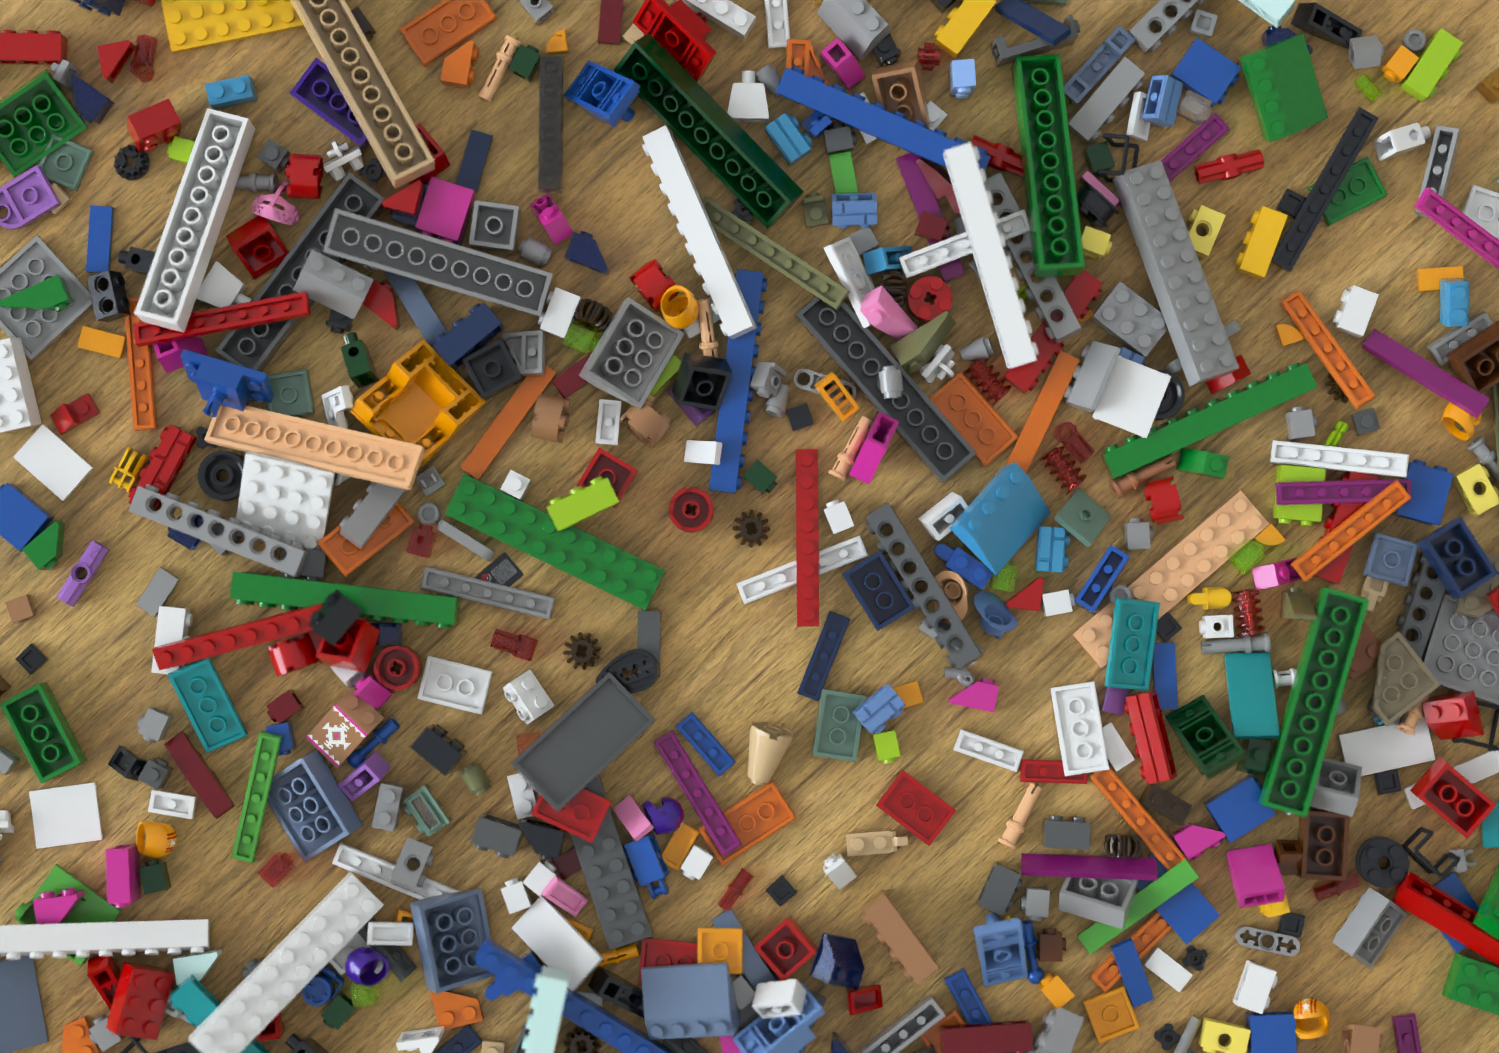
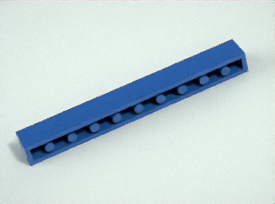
M792 66L791 69L786 67L776 90L777 95L825 116L827 115L832 119L944 168H947L943 157L944 151L968 143L955 137V140L946 137L947 133L935 128L934 132L926 129L927 124L916 119L914 122H910L905 119V114L894 110L893 114L885 111L886 106L874 102L873 105L865 102V97L857 93H853L852 96L844 93L845 88L833 84L830 87L824 84L825 80L813 75L812 78L803 75L805 71L795 66ZM976 146L980 156L977 162L979 169L983 168L985 171L991 157L987 155V150Z
M737 269L736 281L757 329L736 339L728 337L726 360L731 368L732 375L719 409L715 442L722 443L720 465H712L709 491L736 494V489L741 490L742 476H738L739 467H744L745 454H741L742 445L746 446L748 432H744V424H749L751 411L746 409L747 401L752 402L753 388H749L756 369L755 366H752L753 357H758L759 345L755 344V338L760 336L762 323L758 322V315L763 314L765 302L760 300L761 292H766L767 279L763 278V272Z
M487 937L475 955L476 964L531 997L533 994L537 995L538 988H534L536 975H541L542 970ZM567 987L562 1016L623 1053H673L657 1040H649L648 1035Z

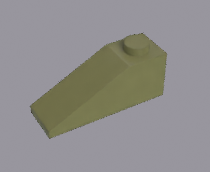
M948 311L943 312L890 346L901 367L908 375L917 372L929 362L956 324Z
M1289 588V592H1282L1280 618L1317 621V614L1309 593H1302L1303 589Z

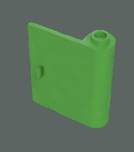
M56 864L31 901L26 904L22 903L16 909L15 914L17 916L15 920L22 925L37 924L33 900L39 897L41 892L53 890L54 894L62 893V890L67 888H75L76 891L84 890V896L67 919L59 924L114 922L122 910L113 904H108V900ZM67 954V957L80 967L89 958L76 957V954Z

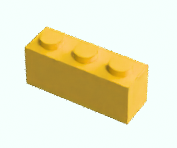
M961 0L963 1L959 8L954 7L947 18L950 20L946 26L942 24L934 34L937 37L934 44L956 59L995 7L996 0Z
M1265 206L1253 212L1250 223H1253L1251 231L1246 232L1242 242L1245 244L1243 252L1238 253L1235 264L1238 265L1236 268L1237 272L1258 280L1265 278L1288 215Z

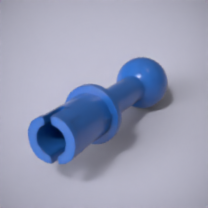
M391 717L379 729H375L373 731L375 736L360 750H355L347 758L348 764L354 768L358 767L365 760V756L380 742L383 744L387 743V739L400 728L399 723Z
M1031 920L1021 921L1024 947H1026L1030 967L1027 971V979L1032 984H1039L1045 974L1038 966L1034 946L1038 944V939H1036L1034 934L1033 922Z

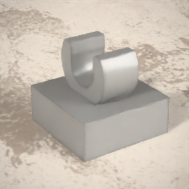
M62 59L60 65L53 63L50 71L55 73L52 79L72 89L81 69Z
M435 466L415 477L427 497L446 485Z
M1459 847L1449 848V853L1460 857V861L1453 868V871L1465 872L1468 871L1467 866L1472 867L1476 865V861L1466 860L1468 854L1474 853L1473 850Z

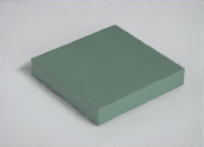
M52 135L45 150L52 146L54 139L60 141L63 138ZM67 141L43 157L39 166L42 167L48 180L77 192L95 151L72 141Z
M308 369L268 375L274 393L271 403L267 402L269 411L293 417L315 413Z

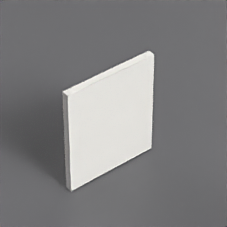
M1118 356L1092 417L1095 420H1101L1139 435L1142 438H1147L1171 376Z
M96 782L29 791L36 849L103 840Z

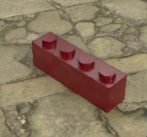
M1029 1020L940 1026L942 1053H1028V1051H1033L1032 1027Z

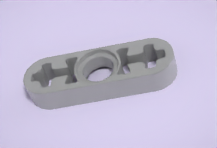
M443 519L436 526V529L491 562L496 554L489 547Z
M1242 925L1235 931V940L1244 947L1285 956H1294L1300 950V942L1297 938L1290 935ZM1248 930V934L1257 937V945H1254L1255 940L1249 938L1243 942L1244 940L1240 937V934ZM1264 935H1271L1273 937L1271 946L1264 947L1261 940ZM1278 937H1281L1279 941L1283 943H1288L1291 940L1294 948H1290L1287 951L1286 947L1278 945Z

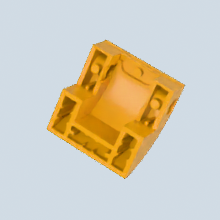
M423 339L395 361L387 375L356 400L350 412L373 435L423 446L425 451L419 465L420 468L464 428L486 401Z

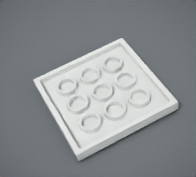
M247 451L236 519L241 520V525L247 528L250 525H254L263 529L262 533L270 536L271 533L282 536L284 537L282 541L291 544V541L304 545V549L322 551L317 542L324 538L326 534L335 472L284 458ZM242 531L237 533V536L245 537Z

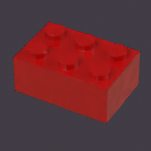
M1440 757L1410 790L1465 838H1468L1497 806Z
M123 962L106 1028L115 1035L157 1040L175 974L166 968Z

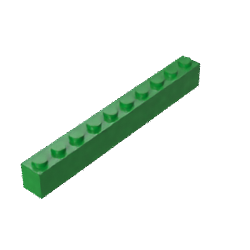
M1296 362L1286 367L1287 372L1279 374V371H1276L1266 376L1267 381L1259 383L1256 380L1246 385L1247 390L1239 393V390L1236 389L1226 394L1227 399L1219 402L1218 398L1205 403L1207 408L1199 411L1198 407L1185 412L1187 417L1179 420L1176 416L1165 421L1167 426L1159 429L1156 425L1150 428L1147 438H1138L1137 435L1125 439L1126 444L1118 447L1116 443L1105 448L1106 453L1101 455L1111 479H1115L1317 388L1307 363L1300 365L1299 362Z

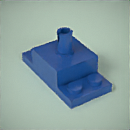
M588 60L563 96L570 102L579 105L592 117L615 127L620 118L628 122L634 117L635 111L629 106L640 92L638 90L640 86L635 81Z
M185 349L180 356L188 378L196 383L201 398L208 401L203 409V412L208 416H211V413H213L212 417H217L221 405L244 411L250 397L259 402L266 401L270 403L274 397L267 373Z

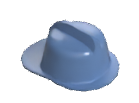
M980 591L975 594L973 599L974 606L981 615L980 625L983 631L994 636L996 639H1000L1007 631L1016 628L1018 624L1017 619L998 596L987 591Z

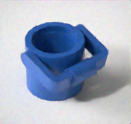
M324 966L320 970L322 974H316L302 989V996L309 1005L321 1006L329 999L333 1001L345 983L344 978L328 966ZM333 980L339 983V986L337 987L336 991Z

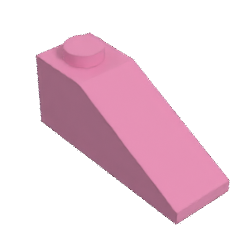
M883 286L864 294L860 312L875 328L897 340L918 329L916 324Z

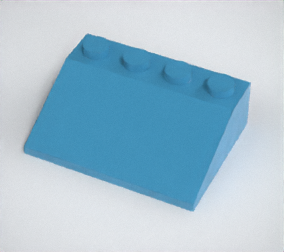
M1013 462L1001 468L950 526V529L994 575H997L1051 512L1030 477Z

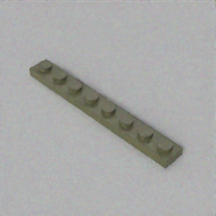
M704 197L702 202L714 229L836 310H839L850 292L848 289L710 198Z

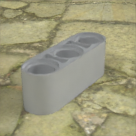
M800 369L795 373L793 382L799 390L821 396L814 385L826 375L808 369ZM800 374L809 376L810 382L807 385H800L797 378ZM839 379L844 387H849L852 390V398L854 399L856 395L855 386L850 382ZM837 388L834 392H832L829 395L830 398H832L840 390ZM841 397V398L838 399L837 401H838V402H841V401H843L845 398Z

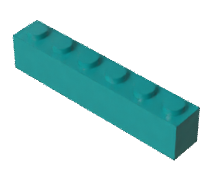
M193 974L181 983L170 996L173 1007L178 1011L182 1010L187 1015L188 1022L194 1027L199 1026L221 1004ZM254 1038L240 1053L270 1052Z

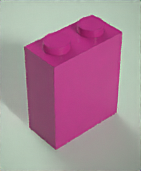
M431 177L415 228L421 231L420 234L429 237H440L441 240L453 244L454 242L461 244L476 192L472 189Z
M881 412L878 413L849 473L850 476L867 484L870 483L898 426V420Z
M136 844L116 845L105 850L108 904H115L117 908L128 907L129 904H134L135 900L141 898L140 858Z
M1271 844L1256 845L1244 849L1236 848L1232 851H1227L1226 865L1239 908L1284 901L1285 886Z

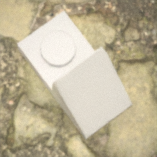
M444 1026L402 1032L396 1042L398 1051H414L419 1048L421 1053H432L445 1031Z

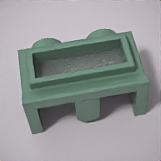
M426 784L403 800L405 802L403 808L410 817L414 815L418 821L415 825L422 835L427 834L429 837L451 822L452 818L446 816L441 809V803L438 799L435 800L428 790L430 786Z

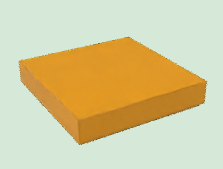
M698 928L697 964L728 962L730 974H742L743 928Z
M1124 985L1082 1000L1098 1044L1140 1028Z

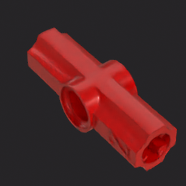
M976 135L973 136L971 140L972 147L978 146L987 150V155L991 157L987 165L999 171H1008L1024 179L1021 155L1015 153L1012 148L1004 144H994Z
M1260 149L1238 155L1236 153L1217 158L1215 161L1195 165L1196 181L1199 185L1220 179L1224 181L1239 177L1243 173L1263 169L1264 158Z

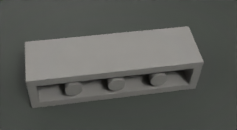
M1124 57L1068 123L1069 131L1085 145L1089 140L1094 142L1101 134L1099 128L1103 123L1108 125L1116 116L1113 113L1118 106L1122 109L1130 98L1127 95L1133 89L1136 92L1144 83L1141 78L1145 73L1127 57Z
M1436 126L1419 198L1425 188H1430L1446 200L1462 135L1458 128ZM1416 209L1415 212L1417 213L1418 217L1428 218L1426 215H1424L1422 212Z
M372 482L366 490L368 495L364 500L360 498L353 506L354 513L350 517L346 515L340 523V535L362 550L407 490Z
M929 994L863 1045L860 1051L861 1053H899L946 1015L932 995Z

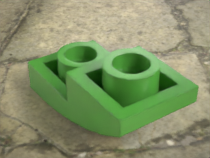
M851 150L829 154L836 194L859 193Z

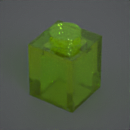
M570 323L562 344L588 355L596 347L598 339H595L596 333Z
M1250 539L1231 555L1229 560L1244 575L1265 557L1263 553L1265 550L1258 541L1253 542Z
M1009 560L997 575H992L989 588L1006 592L1014 591L1018 566L1013 565L1014 561Z
M353 982L350 985L353 1008L371 1006L378 1003L377 984L363 986Z

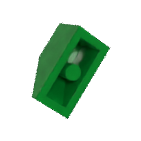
M1181 448L1177 470L1215 479H1224L1229 456Z
M62 521L52 523L22 549L38 570L47 569L49 571L59 563L57 560L62 556L65 527Z

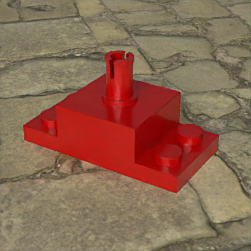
M645 0L633 20V23L645 35L649 33L696 82L701 79L717 54L705 41L712 30L706 24L707 19L705 15L700 18L702 13H695L682 0H678L670 6L664 0Z

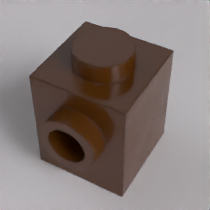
M1276 840L1274 855L1280 874L1299 875L1303 858L1299 841Z
M1043 928V932H1037L1038 960L1040 962H1062V951H1066V938L1062 937L1060 932H1056V928Z

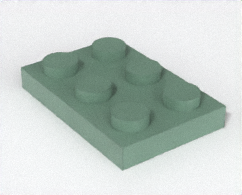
M822 689L811 755L856 762L862 724L852 712L866 701L865 695Z

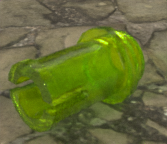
M1363 73L1354 81L1355 87L1360 88L1370 102H1372L1382 92L1369 79L1370 75L1367 76Z

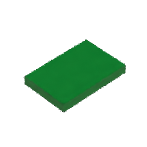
M1368 156L1353 163L1323 214L1327 226L1388 195ZM1313 185L1308 187L1309 192L1312 189Z

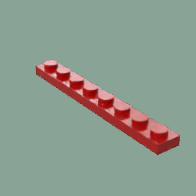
M301 292L193 312L190 315L184 333L146 322L134 323L135 344L138 347L310 316L309 294Z
M796 449L797 627H819L818 449Z
M324 602L157 646L152 651L159 670L311 631L312 628L308 625L310 618L315 611L320 610Z

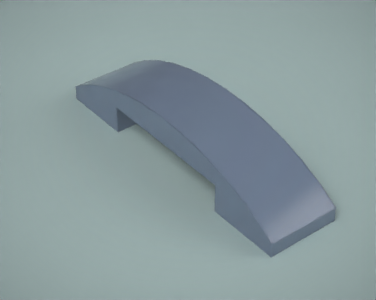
M1118 25L1096 52L1065 84V95L1077 105L1136 39Z
M384 271L430 346L436 343L435 339L441 333L446 332L447 334L448 332L414 279Z
M731 908L712 920L716 928H742L741 923ZM743 929L742 971L756 990L758 983L776 982L777 980L759 953L754 949V945Z

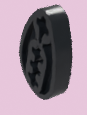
M629 650L610 661L596 678V684L610 672L614 677H617V680L630 694L647 690L658 679V661L653 654L646 650ZM646 660L648 663L653 664V667L650 668V673L648 670H643L640 672L641 676L639 677L638 674L630 675V680L622 676L625 673V668L628 671L634 670L635 664L638 667H642L645 665Z

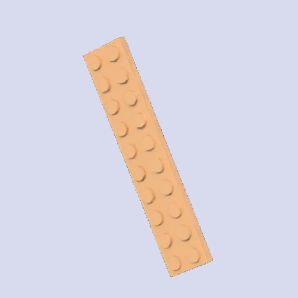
M221 405L217 417L212 418L204 439L210 444L244 452L253 451L284 458L337 474L410 491L425 451L423 446L250 406H245L244 411Z
M1241 490L1238 491L1127 586L1132 594L1131 599L1159 602L1158 619H1160L1269 525L1268 521ZM1111 602L1107 603L1072 633L1073 637L1100 668L1104 667L1108 661L1115 608Z

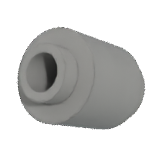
M529 237L528 240L523 239L518 251L522 252L520 257L539 266L540 264L546 266L553 250L548 248L549 245Z
M896 366L882 367L883 371L879 372L881 394H884V399L902 397L904 389L901 369H896Z

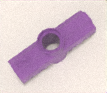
M92 540L78 563L72 567L70 576L57 597L64 603L75 607L88 584L95 579L96 571L110 550L101 543ZM83 567L87 570V577L85 579L79 576V571Z

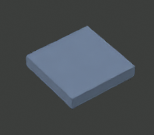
M1374 532L1363 575L1408 587L1418 549L1417 543Z

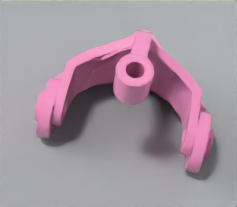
M283 181L275 194H260L252 205V213L276 222L296 226L300 219V210H297L295 206L281 197L283 192L287 193V186L290 184ZM264 201H268V202H270V203H269V205H268V204H263V202H264ZM275 204L284 207V210L274 207Z

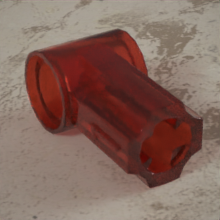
M148 35L137 36L134 58L129 65L130 72L140 82H149L154 77L153 65L158 40ZM146 66L145 72L138 74V69Z
M1065 422L1058 424L1054 428L1055 439L1064 445L1079 464L1088 459L1095 451L1077 431L1074 424ZM1064 426L1070 430V436L1067 439L1061 435V429Z
M496 628L490 647L512 653V656L532 661L538 640L521 634L515 635Z

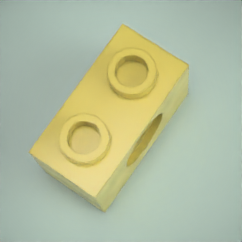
M1203 205L1199 206L1197 210H1192L1188 219L1191 222L1188 233L1197 256L1205 259L1211 252L1226 215ZM1197 226H1202L1205 228V236H1199L1197 234Z
M1085 226L1081 231L1084 257L1098 262L1102 257L1105 258L1106 254H1109L1113 243L1109 241L1111 234Z
M1480 463L1453 475L1452 478L1471 516L1480 515L1499 504V491L1496 486L1491 485L1488 479L1490 475L1487 469L1481 466ZM1476 483H1479L1482 487L1479 495L1474 492V485Z
M1203 1017L1197 1043L1203 1047V1051L1209 1053H1216V1050L1225 1053H1246L1251 1030L1246 1026ZM1228 1034V1041L1224 1044H1219L1220 1035Z

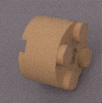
M540 394L534 409L535 417L534 421H532L531 437L563 443L565 430L562 429H564V426H568L570 414L566 412H569L571 400Z
M646 399L640 409L631 405L619 420L622 424L626 421L629 424L627 429L644 444L650 442L649 447L654 448L670 430L669 422L671 420L663 412L658 414L652 408L654 405Z

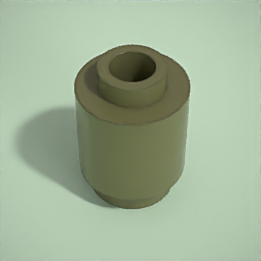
M472 762L462 769L464 773L460 776L470 793L473 792L475 797L491 788L489 785L490 781L480 764L475 766Z

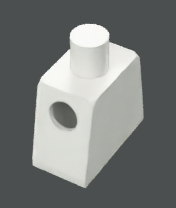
M742 71V83H733L727 113L735 122L769 123L765 86L763 83H755V71Z
M1414 123L1388 131L1372 142L1379 162L1425 144V140L1431 138V131L1428 126L1420 127L1419 123Z
M217 261L200 286L196 298L217 308L253 301L244 295L247 286Z

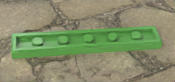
M262 730L259 732L231 858L250 863L255 861L283 736Z
M1186 858L1159 876L1157 880L1152 881L1135 894L1130 914L1123 929L1096 921L1079 933L1077 937L1087 951L1092 954L1199 878V875Z

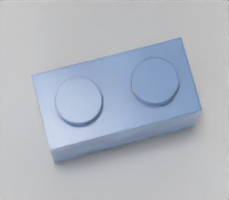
M974 59L952 60L948 69L950 96H956L957 99L968 98L969 94H973L976 87Z

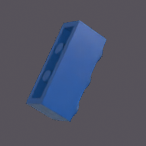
M1110 545L1076 597L1075 603L1090 613L1095 614L1130 560V556Z

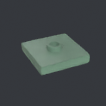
M1077 488L1054 519L1086 547H1089L1112 516L1081 489Z

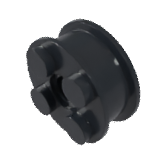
M1082 181L1083 186L1076 193L1078 210L1084 213V218L1090 223H1094L1098 228H1107V221L1114 214L1118 215L1119 211L1099 191L1087 182Z
M1156 370L1171 376L1164 393V398L1154 420H1163L1173 416L1180 410L1184 402L1185 392L1181 381L1176 375L1165 370Z
M217 451L208 455L201 462L198 469V482L203 492L217 500L229 501L238 498L245 460L239 455L227 451ZM223 470H227L229 473V478L225 482L219 479V474Z
M1382 836L1370 838L1357 851L1355 863L1358 873L1364 880L1376 887L1390 888L1396 886L1403 881L1408 873L1409 857L1406 850L1390 838ZM1386 857V865L1379 868V858Z

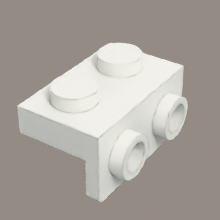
M531 670L526 671L503 687L505 697L509 702L513 703L519 718L525 721L526 724L531 723L555 706Z

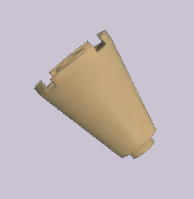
M752 721L750 726L748 777L752 783L757 785H763L770 781L794 736L792 731L781 725L767 726L768 722Z

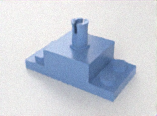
M997 913L987 914L985 916L987 924L973 927L984 987L1027 978L1023 931L1020 919L1016 917L1000 921Z
M803 982L800 984L807 993L802 1015L762 1019L759 1016L732 1038L742 1053H800L799 1050L802 1053L805 1052V1046L816 1037L809 1026L826 1012Z

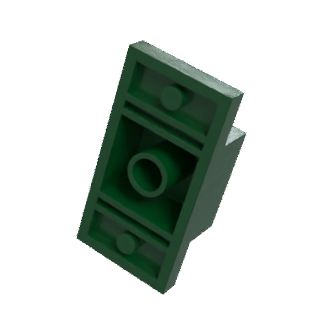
M1204 695L1165 716L1166 721L1177 735L1184 751L1201 775H1205L1208 780L1248 758L1246 752Z

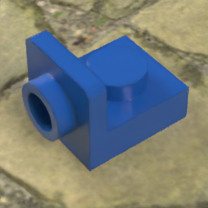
M814 111L801 125L814 140H817L824 130H828L832 126V121L827 115L824 117L821 113Z

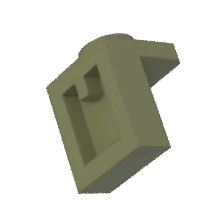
M819 193L807 194L806 198L802 199L806 227L810 228L828 224L824 195L819 196Z

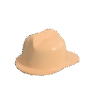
M946 570L940 572L935 578L962 620L967 613L968 607L967 583L959 574L953 571ZM934 600L935 609L937 611L940 607V604L938 601ZM942 620L945 623L951 624L950 620Z

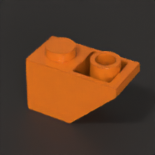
M468 41L444 58L440 79L443 85L469 89L470 83H474L475 70H472L473 63L478 61L479 48H476L474 41Z

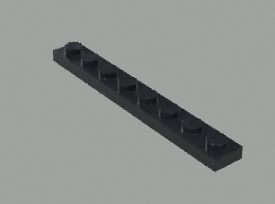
M1361 107L1357 109L1271 259L1273 264L1287 272L1292 270L1378 121V117Z

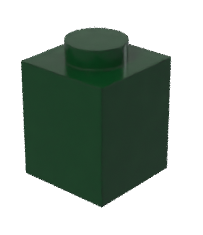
M529 44L527 47L520 45L509 66L510 72L531 82L542 61L539 50Z
M1107 141L1088 146L1083 150L1089 172L1092 175H1097L1099 178L1101 176L1097 174L1098 170H1112L1115 165Z
M758 459L743 475V478L762 495L765 491L770 493L777 485L775 482L777 476Z
M158 859L146 861L145 866L139 868L145 895L171 888L166 861L160 863Z
M341 991L322 1013L323 1022L332 1029L335 1027L338 1030L358 1005Z

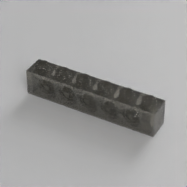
M540 56L538 189L540 193H563L564 61L562 56Z

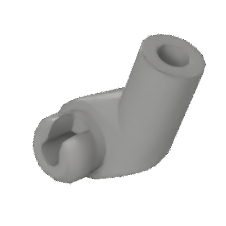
M945 667L944 678L956 679L964 687H968L975 682L974 676L966 668L959 670L958 668Z

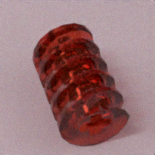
M978 359L963 374L972 373L969 381L977 379L975 388L983 386L980 393L982 395L989 393L986 400L994 399V405L1010 391L1012 386L1007 385L1003 387L1006 379L997 380L1000 372L991 373L994 365L986 367L988 359Z
M1060 446L1049 451L1039 461L1047 460L1044 467H1053L1049 474H1058L1055 482L1063 480L1060 488H1069L1066 493L1067 495L1081 485L1087 475H1078L1081 468L1073 469L1076 461H1067L1070 453L1062 455L1065 447Z
M1244 589L1232 591L1231 593L1238 594L1237 597L1232 599V602L1239 603L1233 609L1241 613L1235 617L1236 620L1242 621V623L1236 626V628L1243 629V632L1239 633L1238 636L1257 634L1264 630L1265 626L1258 624L1264 618L1257 616L1258 613L1262 612V608L1255 607V605L1261 603V599L1254 598V596L1260 594L1259 590Z

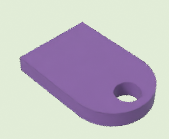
M34 166L0 187V210L2 207L8 209L7 217L4 219L0 217V226L14 230L21 229L61 205L41 166Z

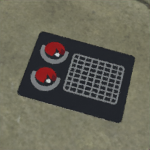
M504 552L475 578L510 587L523 576V573Z

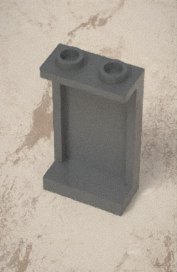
M1072 15L1066 17L1062 24L1071 29V35L1056 46L1039 38L1007 48L1004 35L996 37L990 46L996 66L999 67L1013 63L1017 56H1036L1072 45L1077 39L1078 33H1080L1078 21L1074 20Z

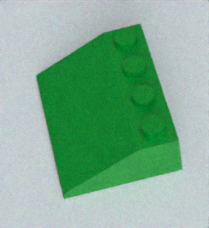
M1304 33L1239 55L1264 140L1272 142L1328 118Z
M47 69L0 100V160L14 177L88 128L62 88L52 79L53 76ZM52 135L63 138L60 141L54 139L52 146L45 150Z

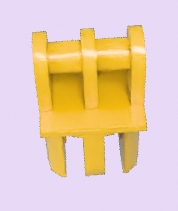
M128 446L118 467H114L115 470L109 483H115L118 485V488L121 489L123 487L129 493L137 480L140 479L138 475L148 456L145 454L141 456V453L133 452V448ZM119 472L124 473L121 479L117 477ZM128 476L132 477L130 483L126 482Z
M1201 587L1202 593H1191L1186 597L1187 603L1192 605L1202 604L1203 610L1224 608L1229 605L1232 598L1231 593L1223 587Z

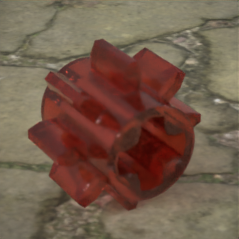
M925 42L924 48L918 47L917 59L919 64L923 65L922 70L933 71L934 65L939 66L941 50L935 49V43Z

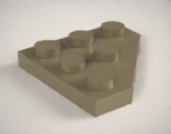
M1485 553L1498 574L1465 596L1458 598L1455 613L1477 619L1494 609L1486 594L1499 585V556Z
M1399 631L1379 645L1372 702L1374 712L1385 726H1389L1440 686V683Z

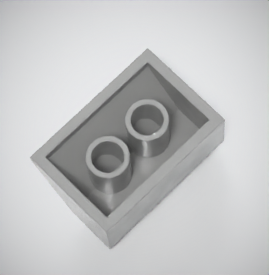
M824 0L816 12L860 61L893 30L866 0Z
M311 250L293 291L298 293L307 292L310 299L354 320L374 279Z
M1092 341L1090 345L1086 344L1081 353V357H1084L1081 366L1077 364L1072 375L1075 380L1072 386L1068 385L1063 397L1066 398L1064 404L1088 414L1095 411L1121 349L1097 341Z
M1066 877L1060 890L1059 910L1123 929L1131 911L1138 880Z
M1369 887L1362 894L1356 908L1349 913L1343 927L1337 931L1332 943L1371 969L1408 914L1391 900Z

